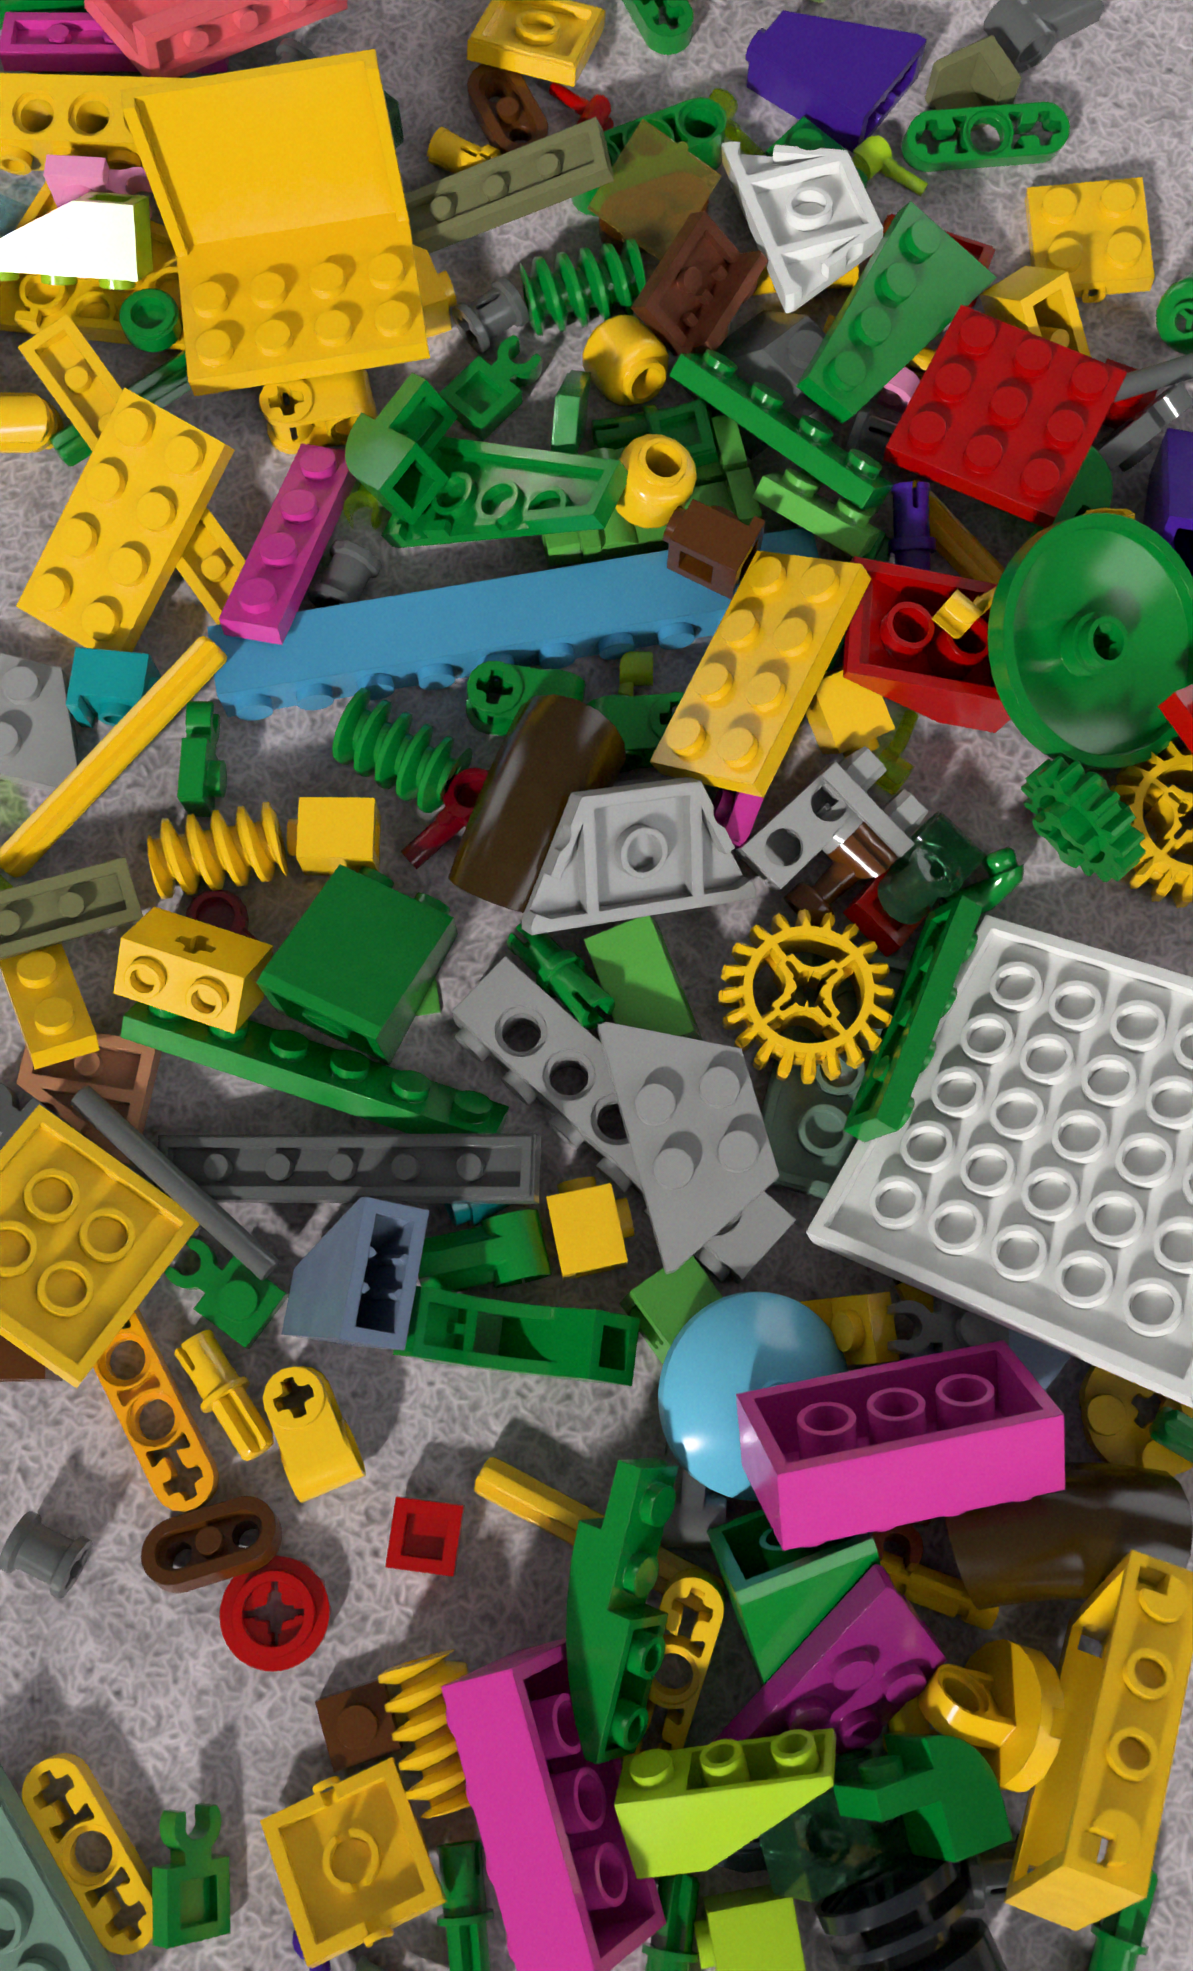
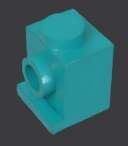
M75 647L65 705L81 727L93 728L95 717H98L101 722L107 725L115 726L162 676L150 654Z

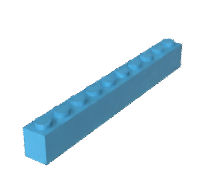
M803 527L763 534L760 551L819 558L814 534ZM668 550L298 611L283 645L226 636L223 633L221 624L208 626L207 630L208 637L227 656L226 663L214 674L217 696L227 716H237L242 720L254 721L269 717L275 709L298 706L303 710L324 709L334 703V699L352 697L361 688H367L371 691L370 700L384 699L391 696L395 689L417 685L425 690L443 689L452 685L455 679L469 677L470 673L478 665L487 661H501L525 667L540 665L543 669H562L573 664L575 659L600 655L601 658L606 660L621 659L629 651L653 645H659L662 649L666 650L680 649L693 643L695 638L713 636L731 599L668 569ZM494 676V680L500 679L499 676Z

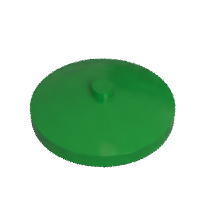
M1091 513L1076 516L1050 525L1036 533L1021 546L1007 564L996 587L990 608L988 653L996 690L1006 712L1020 733L1034 747L1053 760L1057 756H1062L1068 765L1078 761L1084 770H1106L1139 764L1150 759L1151 752L1156 755L1169 746L1170 741L1173 742L1179 736L1158 706L1174 692L1193 684V577L1173 547L1148 526L1134 519L1110 513Z

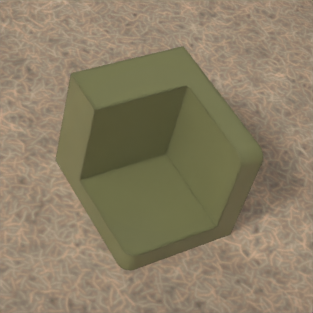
M991 35L936 60L932 67L925 101L931 110L1013 104L1022 77L995 37ZM989 124L975 125L971 128V133ZM956 126V130L951 137L953 140H956L960 130L958 126Z

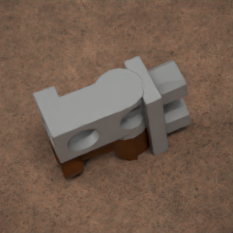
M864 746L842 759L839 763L835 761L824 766L754 833H751L744 845L733 851L771 890H781L815 855L823 850L833 862L812 887L804 882L798 883L783 897L797 915L800 910H808L811 916V926L820 927L822 918L826 913L832 912L834 915V911L830 907L831 903L860 879L878 877L886 872L898 857H902L915 844L909 837L915 832L928 811L906 789L899 790L882 808L867 795L866 791L887 770L883 763Z

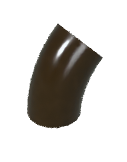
M555 694L535 696L523 703L508 729L484 781L458 847L448 879L455 886L471 895L513 911L524 913L570 794L572 792L614 786L626 760L625 743L615 725L598 710L569 697Z
M1065 1462V1490L1034 1496L1026 1501H1010L973 1509L957 1516H945L949 1539L959 1572L970 1599L978 1610L1034 1601L1087 1599L1131 1550L1185 1569L1191 1556L1193 1524L1190 1503L1180 1482L1167 1471L1095 1462Z

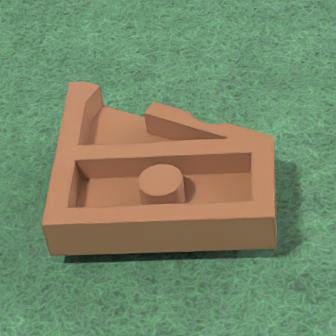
M96 1032L100 1051L35 1070L25 1045L16 1084L122 1164L136 1168V1165L70 1105V1102L82 1088L90 1086L143 1135L162 1051L121 1038L120 1036Z

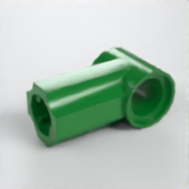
M527 1209L509 1212L481 1221L480 1227L425 1238L418 1279L421 1286L457 1293L493 1284L494 1288L522 1284V1278L527 1283L552 1275L538 1210Z

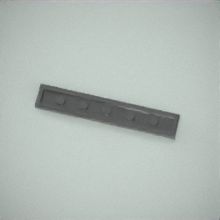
M536 1133L158 1135L157 1148L217 1203H355L360 1197H370L393 1203L539 1204L542 1137ZM154 1182V1186H155L157 1189H159V1190L162 1191L164 1194H166L167 1196H169L166 1192H164V1191Z

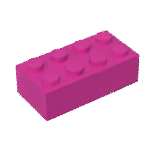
M1004 1340L736 1394L742 1467L783 1551L798 1547H814L826 1541L872 1531H888L899 1525L941 1516H957L973 1509L1010 1501H1026L1034 1496L1065 1490L1064 1414Z
M566 1638L515 1651L441 1686L446 1704L447 1723L454 1735L466 1779L467 1798L474 1810L486 1854L487 1874L494 1885L505 1925L507 1949L512 1961L515 1963L516 1970L610 1971L666 1924V1919L654 1877L637 1879L615 1810L614 1802L622 1770L620 1758L600 1764H594L584 1759L574 1719L568 1679Z

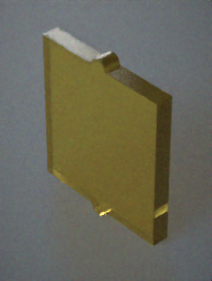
M642 119L612 167L615 181L600 186L587 209L621 232L623 241L628 238L635 239L639 246L661 261L689 215L700 212L722 175L688 151V144L686 142L676 143Z

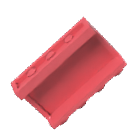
M84 0L85 9L143 77L178 78L348 9L347 0Z

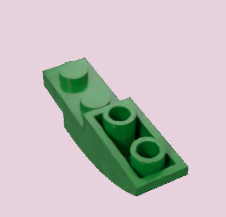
M659 1458L618 1460L605 1517L579 1520L567 1593L566 1649L574 1719L584 1759L594 1764H600L636 1752V1748L643 1739L648 1726L649 1715L646 1706L653 1677L660 1668L665 1655L663 1635L668 1613L646 1604L649 1592L655 1585L659 1573L657 1554L664 1525L674 1510L676 1501L674 1483L679 1466Z

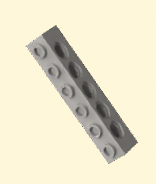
M505 956L452 1010L455 1024L460 1028L454 1035L455 1039L478 1061L483 1062L488 1056L496 1061L507 1072L501 1078V1081L523 1103L529 1106L536 1098L554 1115L548 1121L549 1126L567 1144L577 1149L583 1142L602 1160L595 1166L596 1169L616 1189L625 1193L631 1186L644 1198L628 1138L620 1140L610 1139L598 1127V1122L605 1113L612 1110H620L601 1042L582 1027L578 1021ZM519 1025L531 1026L540 1034V1040L537 1045L525 1052L514 1051L504 1042L507 1033ZM572 1067L582 1071L588 1082L585 1088L578 1094L563 1095L558 1093L551 1085L554 1074L563 1068ZM764 1191L693 1256L699 1265L718 1282L722 1283L729 1276L735 1283L739 1284L796 1219ZM646 1207L645 1210H644V1213H645L646 1216L650 1219L649 1214H648V1210H647V1207Z

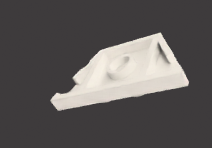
M729 141L722 143V163L757 247L768 259L766 268L785 314L800 308L874 253L883 238V226L847 150L826 148L804 150L798 146L775 145L773 156L741 154L740 142Z

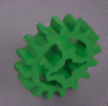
M1057 756L1053 761L1048 758L1025 778L1027 782L1021 786V790L1029 798L1023 803L1028 810L1036 814L1032 819L1033 826L1037 834L1044 837L1058 852L1060 860L1068 866L1077 868L1080 865L1084 874L1089 877L1095 872L1103 882L1107 883L1111 878L1117 882L1140 862L1139 859L1145 855V849L1139 844L1145 837L1142 832L1131 826L1136 817L1132 813L1130 806L1120 801L1121 796L1116 791H1111L1107 786L1105 778L1091 771L1085 774L1080 762L1074 761L1071 765H1068L1062 756Z

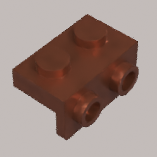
M705 211L691 213L631 309L675 357L680 356L681 353L704 354L706 349L715 350L727 337L728 325L741 304L746 302L755 292L758 286L757 279L766 266L768 259L760 250L740 253Z

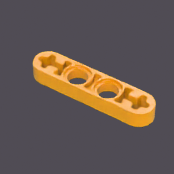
M137 1307L129 1318L131 1327L119 1331L93 1368L155 1496L162 1505L173 1511H192L206 1505L215 1495L219 1484L218 1468L139 1307ZM135 1341L144 1350L145 1364L141 1372L134 1378L123 1380L112 1371L110 1364L111 1355L121 1343ZM160 1399L171 1406L175 1420L170 1433L164 1438L154 1440L143 1433L139 1420L143 1408L151 1401ZM185 1435L190 1443V1447L176 1451L186 1468L200 1467L203 1477L194 1483L197 1495L192 1499L186 1491L173 1493L170 1483L178 1477V1471L171 1457H164L157 1464L153 1456L154 1451L173 1447Z

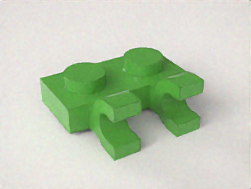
M787 468L784 474L777 471L763 475L752 496L753 499L853 557H862L870 553L881 530L869 524V521L874 514L878 513L881 506L861 510L843 498H839L837 504L817 494L824 483L804 469L799 472Z

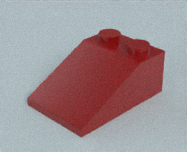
M854 556L850 563L862 564L871 581L845 633L843 677L938 723L996 733L1011 719L996 690L988 653L990 608L959 639L950 636L932 620V617L957 589L973 602L977 596H981L998 584Z

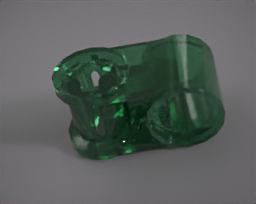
M941 810L931 816L910 837L915 844L902 857H898L879 881L877 887L879 900L887 913L898 922L907 925L916 924L928 914L939 897H949L960 889L965 879L979 866L986 856Z

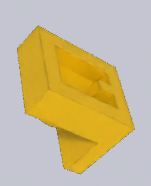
M890 1291L800 1301V1303L810 1308L828 1325L835 1338L837 1348L844 1354L847 1365L877 1364L900 1360L898 1354L888 1351V1342L897 1340L894 1316L887 1314V1306L892 1304Z

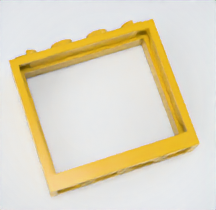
M1131 1550L1069 1618L1057 1669L1064 1694V1710L1053 1708V1724L1050 1736L1059 1738L1061 1741L1058 1754L1045 1777L1029 1790L1004 1903L1078 1931L1146 1898L1193 1658V1571ZM1081 1634L1100 1641V1645H1102L1100 1657L1078 1650ZM1103 1838L1108 1840L1103 1860L1097 1863L1101 1839ZM1029 1868L1033 1869L1027 1874Z

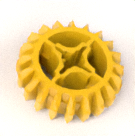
M1170 741L1169 746L1156 755L1151 752L1150 759L1134 766L1123 767L1116 776V783L1118 785H1112L1109 789L1116 791L1121 796L1120 801L1130 806L1132 813L1136 817L1131 826L1142 832L1145 837L1139 844L1145 849L1146 853L1139 859L1140 862L1132 868L1136 874L1130 879V889H1138L1147 881L1153 885L1151 890L1152 902H1160L1169 891H1172L1176 908H1184L1193 900V865L1182 863L1171 857L1177 854H1188L1193 857V828L1191 830L1187 829L1179 839L1174 838V834L1182 826L1180 821L1183 818L1187 819L1193 812V793L1184 792L1175 785H1171L1169 788L1165 785L1181 784L1193 787V754L1186 745L1180 752L1173 742ZM1143 809L1147 812L1145 818L1155 827L1157 833L1156 843L1152 841L1146 830L1143 820Z
M806 909L800 910L796 918L795 927L791 928L787 919L778 913L773 916L771 922L773 935L763 927L754 925L749 932V938L753 947L745 943H735L731 955L739 965H724L721 972V979L734 987H727L719 991L718 1004L728 1008H736L723 1016V1028L725 1030L745 1028V1031L735 1040L734 1047L742 1048L744 1052L753 1045H756L759 1050L752 1065L757 1070L764 1068L770 1057L780 1061L776 1071V1078L781 1081L787 1079L792 1065L801 1066L802 1082L804 1084H812L816 1076V1065L821 1064L829 1080L838 1079L841 1074L839 1057L853 1069L859 1068L864 1062L859 1046L866 1050L875 1051L882 1042V1039L873 1028H886L892 1020V1015L879 1006L892 1002L895 996L894 989L886 985L876 984L888 976L890 972L888 964L881 962L868 964V961L873 957L878 947L875 941L865 942L858 948L853 944L859 930L856 924L846 926L842 935L832 931L835 923V916L832 912L826 913L822 918L820 927L811 926L809 911ZM810 952L821 955L831 961L822 966L811 967L799 961L794 954L788 956L786 954ZM768 965L774 972L773 982L780 992V997L772 1003L770 1011L761 1016L754 1001L753 982L758 973ZM849 978L856 994L857 1012L854 1023L845 1030L837 1020L840 1012L832 1001V994L839 989L843 981ZM797 986H803L804 993L807 987L816 991L823 986L814 1007H809L808 1001L804 1007L796 1002L790 1006ZM790 1026H803L812 1031L817 1038L824 1036L827 1041L801 1043L787 1039L777 1032L780 1033Z

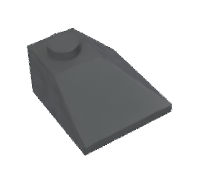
M763 310L726 337L723 343L714 350L733 361L738 367L735 375L752 386L754 382H759L778 392L785 399L782 408L798 419L802 415L810 416L820 408L817 403L796 387L826 335L808 315L785 314L784 312ZM679 383L694 400L702 399ZM710 404L709 410L712 412V418L725 415ZM737 423L745 454L750 460L770 446Z

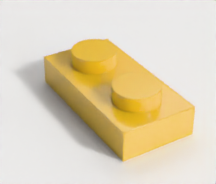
M62 943L0 960L2 978L35 1070L100 1051L95 1029Z

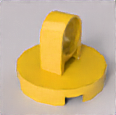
M1006 1639L985 1643L969 1658L965 1667L952 1664H943L938 1667L927 1681L924 1690L918 1695L919 1708L926 1720L943 1735L959 1738L978 1750L992 1768L1001 1791L1009 1790L1017 1793L1028 1791L1045 1777L1058 1754L1061 1739L1050 1736L1053 1724V1708L1064 1710V1694L1055 1667L1044 1653L1039 1650Z

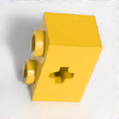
M154 906L121 937L113 993L235 1034L264 999V993L256 982L271 960L273 945Z

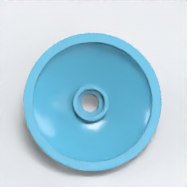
M759 1291L741 1292L722 1297L701 1309L683 1326L671 1344L663 1363L659 1380L658 1408L666 1441L677 1461L690 1476L707 1488L725 1496L740 1500H758L742 1467L736 1394L847 1372L846 1359L843 1352L837 1348L832 1331L815 1312L802 1303L779 1294Z

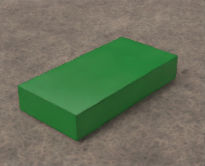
M571 370L567 373L555 396L551 451L577 454L586 431L591 372Z

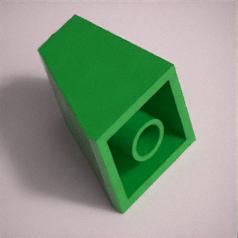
M339 864L266 965L256 983L278 1013L390 1066L415 1018V1014L455 941L458 931L454 917L448 915L451 911L450 908L440 900L420 892L414 898H411L392 889L394 882L372 868L361 866L359 871L356 872Z
M763 1509L706 1530L752 1664L762 1687L874 1564L881 1565L874 1539L869 1532L826 1541L814 1547H798L783 1551Z

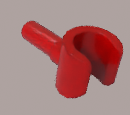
M556 82L551 84L549 94L580 115L577 124L596 117L603 131L614 127V121L611 117H608L612 111L611 104L604 95H594L589 101L562 84Z

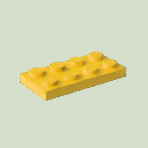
M124 387L16 607L86 648L133 652L235 449Z
M756 551L650 760V763L660 774L675 778L691 777L700 780L705 785L765 797L871 581L864 566L858 563Z

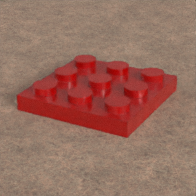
M960 305L885 447L883 460L1047 528L1053 525L1122 387L1127 372L984 313Z

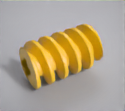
M269 801L262 802L260 820L257 822L252 821L244 806H238L233 826H228L220 811L214 810L212 811L209 830H203L195 815L189 814L186 818L184 834L178 835L170 819L165 818L161 821L159 838L153 839L151 835H148L147 838L150 868L154 884L161 899L173 898L177 882L186 895L197 894L202 877L212 891L222 890L225 884L226 872H228L237 887L247 886L251 867L261 882H271L273 880L276 863H278L284 875L288 877L283 834L277 815Z
M455 1649L429 1654L386 1669L377 1676L379 1683L401 1685L402 1692L384 1706L386 1712L408 1714L409 1721L391 1733L393 1741L415 1743L416 1750L398 1764L400 1770L422 1772L423 1779L405 1793L409 1800H429L430 1808L420 1816L423 1819L441 1816L471 1806L466 1794V1779L456 1741L447 1723L446 1704L441 1686L469 1672L467 1663L445 1660V1657Z

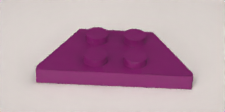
M874 1564L714 1741L722 1739L741 1741L777 1736L794 1729L814 1731L834 1728L836 1735L835 1755L861 1751L880 1736L882 1728L909 1700L917 1697L924 1690L926 1682L947 1659L934 1634L924 1621H920L914 1607L905 1595L901 1596L885 1568Z

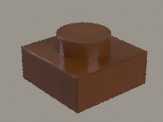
M378 1678L318 1698L315 1701L333 1772L399 1751L403 1747L402 1741H393L391 1733L398 1729L395 1713L386 1712L384 1705L391 1699L387 1684L379 1683Z

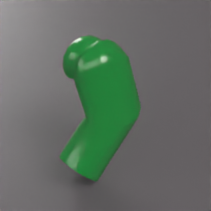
M1004 847L985 855L982 859V866L989 877L939 899V907L963 895L983 907L981 914L993 910L1022 882L1024 864H1018L1015 850L1010 847Z

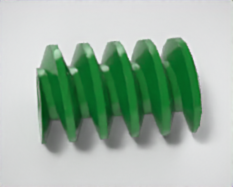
M633 238L625 239L623 242L621 257H619L613 244L609 242L603 243L600 247L598 263L591 250L587 247L579 249L575 267L567 253L563 251L557 252L555 255L553 272H551L545 259L541 256L534 257L532 260L530 276L527 275L520 263L524 301L529 312L531 326L537 337L543 336L545 319L549 316L553 318L560 332L566 331L569 312L575 313L582 327H588L590 311L594 307H597L604 321L612 317L614 303H620L625 315L633 316L634 311L631 307L646 285L639 247Z
M361 688L349 701L340 717L332 745L334 759L342 765H349L354 762L356 773L362 777H370L375 774L377 785L383 789H391L396 786V794L403 801H411L417 798V806L424 813H432L438 810L444 804L443 796L448 792L453 778L461 771L469 769L473 755L472 748H467L456 760L453 759L451 754L454 738L446 736L435 748L432 747L430 742L433 735V726L424 724L413 736L409 733L413 720L411 713L403 712L391 723L388 719L392 703L388 700H382L370 711L367 708L371 698V691L367 688Z

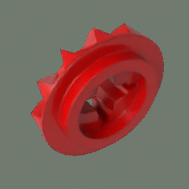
M275 1555L264 1567L232 1578L221 1600L220 1627L227 1646L240 1661L262 1671H283L301 1664L316 1651L325 1639L332 1609L325 1589V1582L308 1567L305 1561ZM275 1582H278V1592L281 1593L283 1604L288 1606L294 1605V1609L304 1608V1614H297L294 1618L283 1622L281 1633L278 1634V1644H275V1632H271L269 1620L259 1619V1616H248V1611H255L259 1607L270 1603L271 1592L275 1591Z

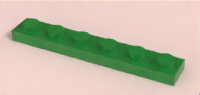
M138 1001L123 1015L121 1038L408 1134H501L508 1114L509 1106L492 1101L480 1092L472 1090L461 1091L431 1081L422 1073L412 1070H398L368 1060L366 1056L359 1052L338 1050L308 1040L303 1034L296 1031L278 1030L247 1019L238 1031L233 1034Z

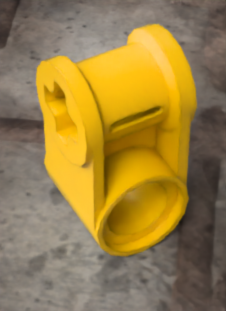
M366 369L265 385L259 396L260 409L264 418L268 421L267 434L270 442L276 449L287 454H297L301 443L322 447L346 445L349 433L361 413L373 419H376L378 416ZM283 393L288 394L290 400L289 405L285 406L282 396ZM296 427L297 439L292 438L290 428Z
M308 1366L283 1368L272 1375L265 1386L263 1394L264 1409L280 1447V1456L284 1470L297 1499L304 1503L366 1476L365 1465L348 1423L342 1416L333 1389L326 1376L316 1368ZM293 1379L298 1386L310 1385L313 1389L314 1397L309 1398L305 1402L307 1412L305 1415H302L298 1407L287 1409L284 1405L283 1397L292 1392L290 1381Z

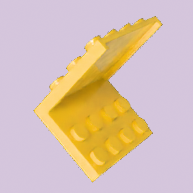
M376 49L120 90L122 111L177 257L187 374L194 397L430 359L410 219Z

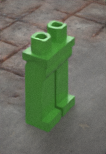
M727 415L711 418L710 427L719 462L696 468L697 480L695 487L684 508H688L692 499L709 507L712 505L721 506L730 510L738 517L740 522L749 526L754 516L762 519L759 502L752 498L755 487L749 467L746 468L747 458L737 422ZM626 447L616 450L599 448L585 452L582 455L619 460L622 451ZM614 509L605 529L542 535L548 566L586 564L664 551L669 548V543L663 541L667 525L660 528H642L629 523L618 514L616 509Z

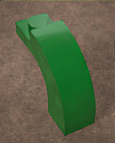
M416 1286L405 1350L393 1349V1355L475 1369L632 1386L640 1318L597 1309L551 1307L507 1302L425 1286Z

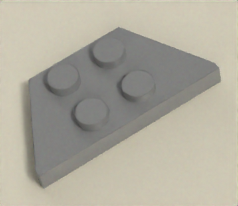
M0 653L1 780L53 792L79 765L76 747H78L76 728L71 719V712L65 705L69 687L68 677L61 667Z
M684 777L572 792L521 919L522 929L531 935L755 899L756 888L751 879L743 876L731 851L735 847L725 827L719 825L715 820L714 806L700 780Z
M610 1022L598 1024L601 1045L665 1275L676 1272L746 1206L771 1186L779 1177L778 1169L742 1048Z

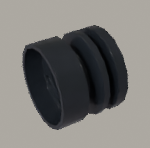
M910 1848L894 1852L867 1863L837 1883L820 1898L814 1908L825 1934L834 1936L830 1947L838 1964L848 1966L861 1965L856 1971H1008L992 1934L982 1918L961 1917L970 1908L974 1895L964 1879L956 1878L961 1868L959 1862L916 1856L911 1854Z

